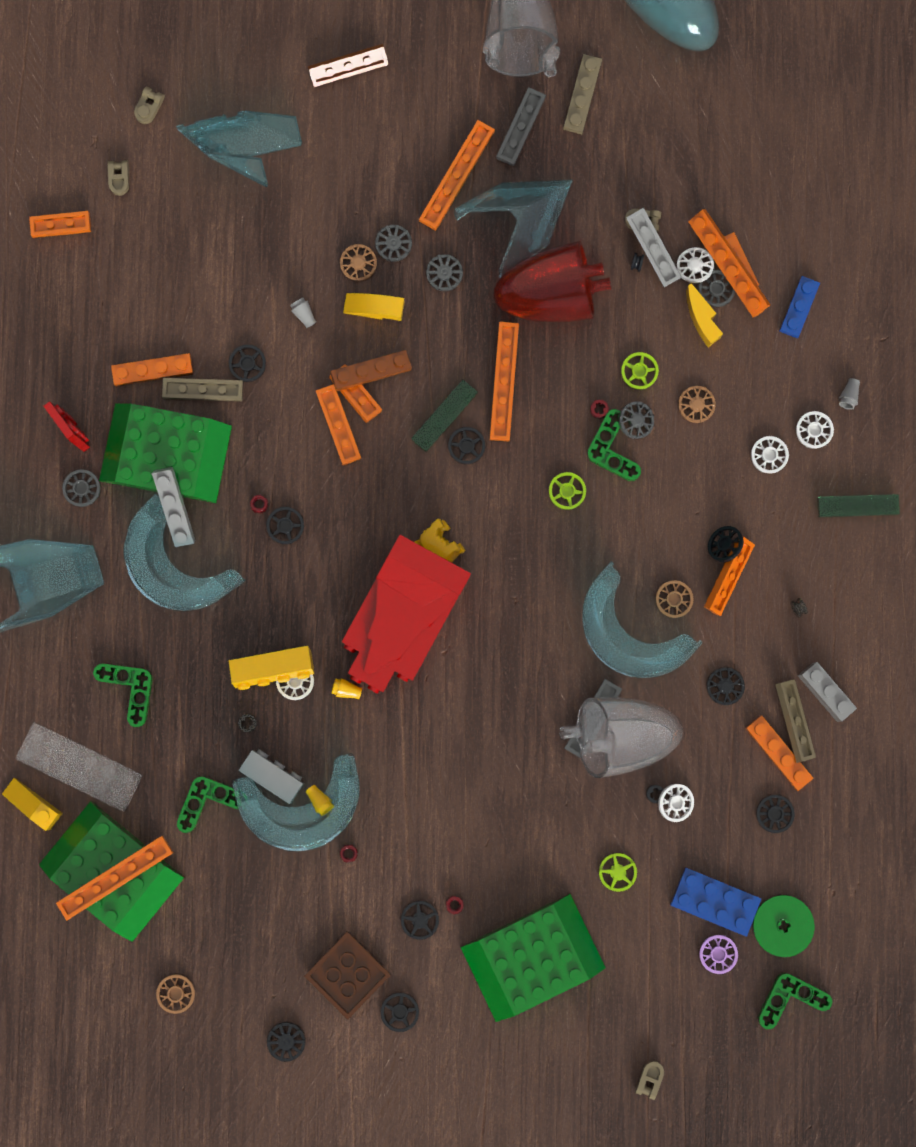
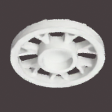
M689 248L682 252L677 260L679 274L683 280L689 283H701L707 280L714 269L712 256L702 248ZM695 252H700L701 256L695 257ZM688 253L692 256L689 260L685 257ZM708 257L710 261L703 263L702 259ZM680 263H687V267H680ZM703 266L710 268L708 273L702 270ZM687 270L691 272L689 277L684 275ZM700 273L702 278L695 279V274Z
M808 412L797 422V438L808 448H821L828 444L833 437V423L822 412ZM810 415H815V422H810ZM821 417L826 420L824 425L818 422ZM802 421L808 424L807 428L800 426ZM823 428H830V434L823 433ZM806 431L808 436L802 438L800 433ZM822 436L826 441L821 444L818 437ZM810 437L815 439L814 445L808 443Z
M763 437L754 444L751 450V460L754 466L764 473H776L783 469L788 462V448L777 437ZM767 440L769 447L764 448L762 441ZM774 441L780 444L777 449L772 447ZM756 448L762 450L761 455L755 454ZM784 450L785 456L778 457V451ZM759 458H762L764 461L761 465H758L756 462ZM776 459L783 463L779 468L774 463ZM766 463H771V470L765 469Z
M313 674L305 679H298V677L290 678L287 682L288 685L280 687V682L276 681L277 689L287 699H303L313 689ZM304 681L310 682L309 689L302 686ZM289 687L293 689L291 696L285 694ZM299 688L303 691L301 696H297L296 690Z
M681 784L667 786L659 797V811L669 821L680 822L685 820L691 814L694 807L692 792ZM677 787V793L673 795L672 789ZM683 790L687 792L684 797L680 796ZM666 793L670 795L668 800L664 799ZM685 801H689V807H684ZM668 803V808L664 810L663 805ZM671 810L674 811L673 818L669 817ZM682 810L684 815L680 817L678 811Z

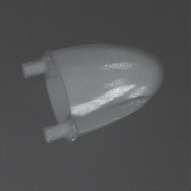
M492 0L487 23L486 40L483 44L485 62L488 66L501 74L509 76H530L543 71L547 77L555 76L557 73L556 61L560 55V48L556 46L558 43V30L550 0Z
M594 697L586 699L579 710L576 726H561L559 731H564L559 733L561 739L577 738L580 744V757L588 773L595 778L626 774L658 762L669 755L680 744L684 732L678 717L664 707L642 700L621 697Z

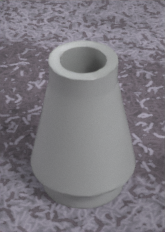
M302 297L290 305L292 308L291 312L306 328L316 323L308 300L305 301Z
M854 378L848 380L847 385L838 398L841 407L854 409L858 405L859 380Z

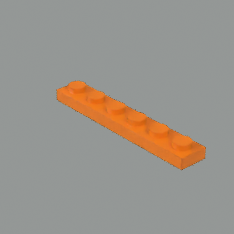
M477 120L420 216L419 222L435 231L437 230L494 134L495 129Z
M702 209L688 223L752 317L758 316L770 306V303L706 209Z
M499 322L490 440L510 442L519 323Z
M161 836L64 897L56 904L67 921L174 852L164 836Z

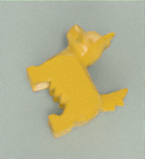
M439 518L423 531L419 540L414 541L416 544L451 563L459 554L466 551L461 543L457 544L455 541L449 543V540L443 537L444 531H449L451 528L446 521Z

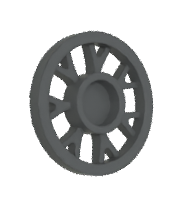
M638 401L626 404L619 414V426L622 432L633 439L646 437L654 426L652 410L646 404ZM632 405L637 406V412L633 411ZM643 408L647 411L645 415L641 413ZM625 411L630 413L629 417L624 416ZM646 417L650 418V424L645 423ZM628 421L630 427L626 429L623 423ZM642 426H644L647 429L645 433H643L641 430ZM633 428H637L636 435H632Z

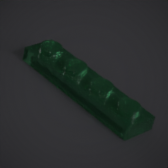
M462 380L411 440L427 452L478 392L466 381Z
M899 494L827 496L817 498L818 518L900 514Z

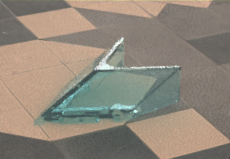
M240 111L237 116L226 118V115L196 121L195 124L184 126V124L176 126L178 131L209 158L265 187L268 186L262 159L252 156L297 147L302 144L296 116Z
M573 180L501 183L456 207L455 218L459 220L468 212L510 211L513 214L517 223L499 268V278L502 279L549 245Z

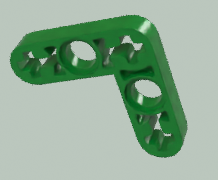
M612 409L607 413L588 449L587 457L592 463L627 481H635L641 474L640 466L609 449L620 428L618 421L612 427L616 429L615 431L610 427L604 426V424L609 426L611 422L609 416L617 414V419L619 420L620 411ZM602 431H608L611 434L609 441L601 440L600 433ZM599 444L603 445L599 452L602 456L593 458L591 450L595 451ZM615 457L619 460L620 464L617 468L609 466L608 461L610 458ZM623 462L627 463L625 467L628 469L634 467V472L637 473V475L633 474L630 477L628 476L629 472L625 469H623L622 473L619 472L623 465Z
M110 664L97 665L93 671L97 681L132 686L127 721L133 727L143 726L148 715L153 681L151 672L140 668ZM105 667V671L113 672L112 668H115L113 673L114 680L112 681V676L104 675L102 679L98 671ZM121 670L128 672V679L125 681L118 679V673ZM143 672L148 677V680L143 682V687H147V691L136 689V685L141 687V680H138V676H142ZM139 692L145 695V701L142 704L135 702V695ZM133 705L144 707V711L139 710V716L142 717V721H138L137 724H135V720H132V716L137 714V709H133Z
M197 777L192 782L177 820V828L183 833L193 831L207 798L234 809H243L248 805V795L241 790L210 778ZM202 780L205 781L204 784L207 786L206 789H202L200 795H204L203 799L192 795L193 791L195 793L198 792L199 786H197V782H202ZM218 787H223L226 790V795L223 799L215 796V790ZM230 790L234 791L232 796L239 797V795H242V799L245 800L244 804L241 803L237 806V801L230 799V803L226 802L230 796ZM191 799H197L200 803L199 808L195 811L189 808V801ZM185 811L196 814V817L191 816L189 820L192 826L184 829V824L181 823L182 820L188 818L189 814H185Z
M781 973L776 977L759 1012L758 1022L764 1029H773L777 1025L790 996L820 1011H827L831 1008L832 998L826 992L789 973ZM789 977L788 981L796 985L794 993H791L793 988L788 985L783 988L782 979ZM807 986L809 988V995L804 998L800 997L798 993L800 987ZM775 995H779L782 998L781 1005L777 1007L771 1003V999ZM813 995L819 998L826 996L827 1004H822L820 1007V1003L813 999ZM769 1006L770 1008L778 1012L777 1014L772 1012L770 1018L773 1021L771 1023L768 1022L765 1025L763 1017H767L769 1015L770 1010L767 1009V1007Z

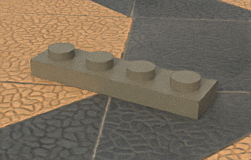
M583 54L563 130L582 135L602 62L601 58Z
M163 378L162 398L243 401V380Z
M795 679L775 684L796 763L816 758Z

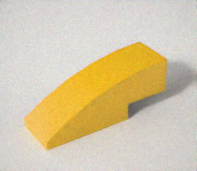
M691 283L686 289L690 316L697 332L709 348L721 338L723 333L712 321L717 313Z
M347 293L343 313L381 320L386 318L401 321L405 300L404 298L386 295Z

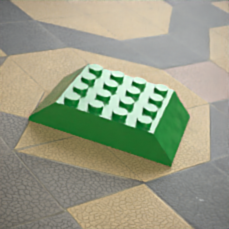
M115 404L99 481L157 492L152 472L173 467L182 497L217 503L232 426L210 418L142 405Z
M90 801L40 862L39 866L51 881L69 895L146 845L95 803ZM162 860L86 909L113 932L133 942L185 877Z
M571 894L460 947L496 1022L516 1016L591 979L606 968Z

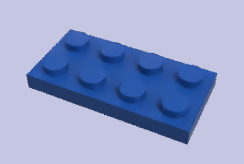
M685 867L670 905L747 937L761 898Z

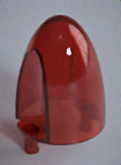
M577 241L545 250L516 264L498 280L493 291V298L501 310L521 319L538 322H571L594 319V292L612 290L610 277L594 281L590 279V277L605 275L603 263L588 265L582 242Z

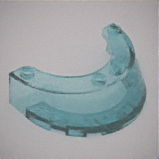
M156 493L132 519L124 543L126 567L136 588L155 604L178 611L201 609L217 602L246 581L237 571L231 569L209 578L191 577L176 569L168 559L164 549L163 537L167 520L160 498Z
M611 561L592 583L583 604L582 621L588 644L605 665L623 675L636 678H652L672 672L684 664L703 642L701 640L695 641L691 636L683 634L665 643L649 644L638 641L628 635L620 626L614 610L615 593L621 578L620 574L612 567L614 563Z
M352 753L337 757L333 763L332 777L323 793L333 800L334 807L323 816L316 813L312 803L298 807H285L275 804L267 799L259 791L255 782L248 777L235 779L232 782L238 809L247 827L263 842L287 851L311 850L332 841L351 821L359 800V778Z

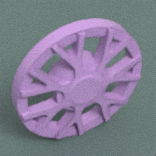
M713 935L702 943L699 957L702 965L708 971L715 974H724L736 965L738 950L734 942L728 937ZM714 939L717 946L712 948L709 941ZM722 939L727 940L724 948L720 946ZM733 947L734 954L727 955L726 949ZM704 948L711 950L710 955L703 954ZM711 958L714 962L708 967L705 961ZM726 958L733 961L730 966L724 963ZM716 963L722 964V970H716Z

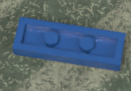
M801 276L779 330L780 332L798 339L819 288V282Z

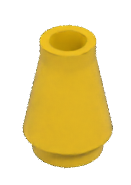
M335 678L331 694H334L335 697L359 699L362 688L343 678Z
M316 785L306 790V794L316 813L323 816L334 807L333 800L318 789Z

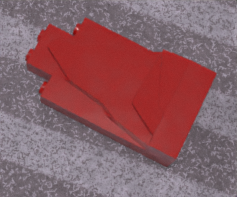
M399 535L342 640V643L345 644L343 648L352 653L356 650L359 651L348 671V674L351 675L350 679L359 684L362 681L369 685L368 689L377 694L379 691L384 692L394 672L398 673V678L406 682L409 679L413 681L471 573Z

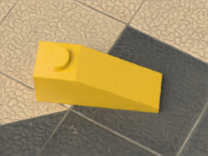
M16 778L12 779L2 793L24 815L45 831L51 830L63 814Z

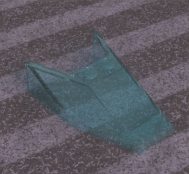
M34 539L1 545L0 567H5L10 571L20 609L17 613L0 623V632L50 618L103 585L104 580L94 546Z

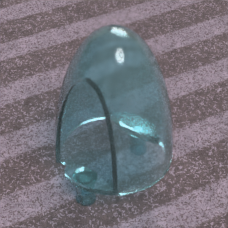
M624 0L650 28L679 47L692 51H704L711 48L717 41L719 19L714 0Z

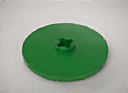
M777 895L764 901L757 909L753 920V931L759 945L768 953L778 957H791L801 953L810 944L814 935L815 925L811 911L802 901L788 895ZM781 921L789 924L786 927V931L779 929Z

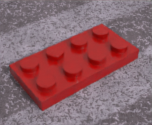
M50 401L43 406L70 442L83 452L90 448L86 443L89 439L83 431L76 427L78 424L67 411L65 412L58 404L54 405Z

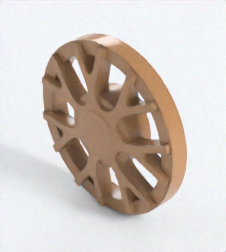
M355 244L346 248L342 253L340 267L343 274L350 280L364 281L374 274L377 267V259L369 247ZM359 248L365 249L363 255L358 254ZM352 249L356 254L353 257L348 254ZM371 254L373 259L366 261L365 257ZM349 259L351 264L343 265V260ZM366 264L373 266L371 272L365 269ZM352 267L355 271L350 276L347 271ZM363 270L364 277L358 278L357 271Z
M702 386L687 388L681 394L678 401L680 414L684 419L692 423H702L708 420L713 415L716 407L713 394ZM691 390H694L696 395L693 398L688 393ZM700 390L706 392L704 398L699 396ZM711 398L712 404L705 405L704 400ZM682 399H689V405L682 404ZM689 407L692 412L687 416L684 410ZM704 407L711 411L708 416L702 412ZM698 412H699V413H700V419H699V420H695V419H694V413H698Z
M668 581L656 593L657 608L667 617H682L692 608L693 593L681 581ZM672 584L674 591L669 593L667 585ZM679 585L685 588L682 593L677 591ZM661 591L668 594L666 599L659 597ZM689 595L690 601H683L682 596ZM666 601L669 606L663 610L660 604ZM681 603L685 607H687V609L684 612H682L678 607L681 605ZM671 607H676V615L669 614Z
M173 974L167 976L160 982L157 988L156 997L158 1004L169 1013L178 1014L186 1011L195 999L194 985L183 975ZM178 978L184 980L182 987L177 985ZM169 979H171L174 984V986H172L171 988L166 983V981ZM190 986L191 992L184 993L183 988ZM160 990H168L167 995H160ZM184 996L190 999L188 1005L182 1001ZM167 998L171 1001L168 1007L162 1003ZM174 1003H180V1010H174Z

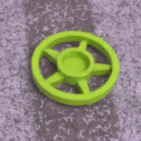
M643 352L629 355L621 368L624 382L629 387L638 390L646 389L653 385L659 373L656 360L651 355ZM641 356L639 363L635 365L627 363L631 358ZM644 357L650 359L655 368H648L643 363ZM625 365L632 369V376L629 380L625 376ZM655 371L653 380L647 384L645 378L647 373ZM635 378L641 379L644 386H636L630 382Z
M564 472L558 474L553 478L549 486L551 501L561 509L570 510L578 507L586 496L584 481L574 473ZM572 476L569 483L562 484L557 481L560 477ZM574 478L581 483L583 491L575 489L573 485ZM554 482L560 488L559 494L555 497L552 495ZM575 494H583L581 500L572 505L571 498ZM561 497L567 499L569 506L559 504L556 499Z
M613 853L605 857L601 862L599 877L606 888L616 892L625 891L634 884L637 877V868L629 856L622 853ZM616 856L626 858L630 861V864L625 866L618 864ZM613 857L614 865L610 869L602 870L605 862ZM633 866L634 874L630 882L626 877V870ZM602 872L610 874L613 878L611 886L604 881ZM622 879L629 883L623 888H613L616 882Z

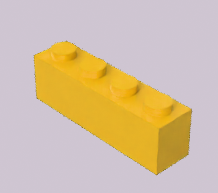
M309 646L229 660L231 682L239 690L249 689L250 686L257 684L258 686H267L273 681L280 683L288 682L290 678L295 677L305 679L310 677L311 674H315Z

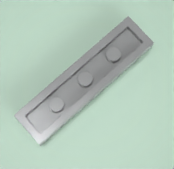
M642 208L626 217L663 286L666 287L682 278L645 209Z
M173 467L153 471L152 476L174 546L194 544L196 540Z

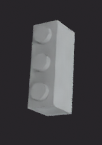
M818 662L812 663L798 675L837 722H842L857 709Z
M258 749L257 752L252 750L238 771L288 804H291L304 785V782L301 781L302 777L294 771L291 774L285 771L284 768L286 766L277 760L273 763L267 759L269 755Z

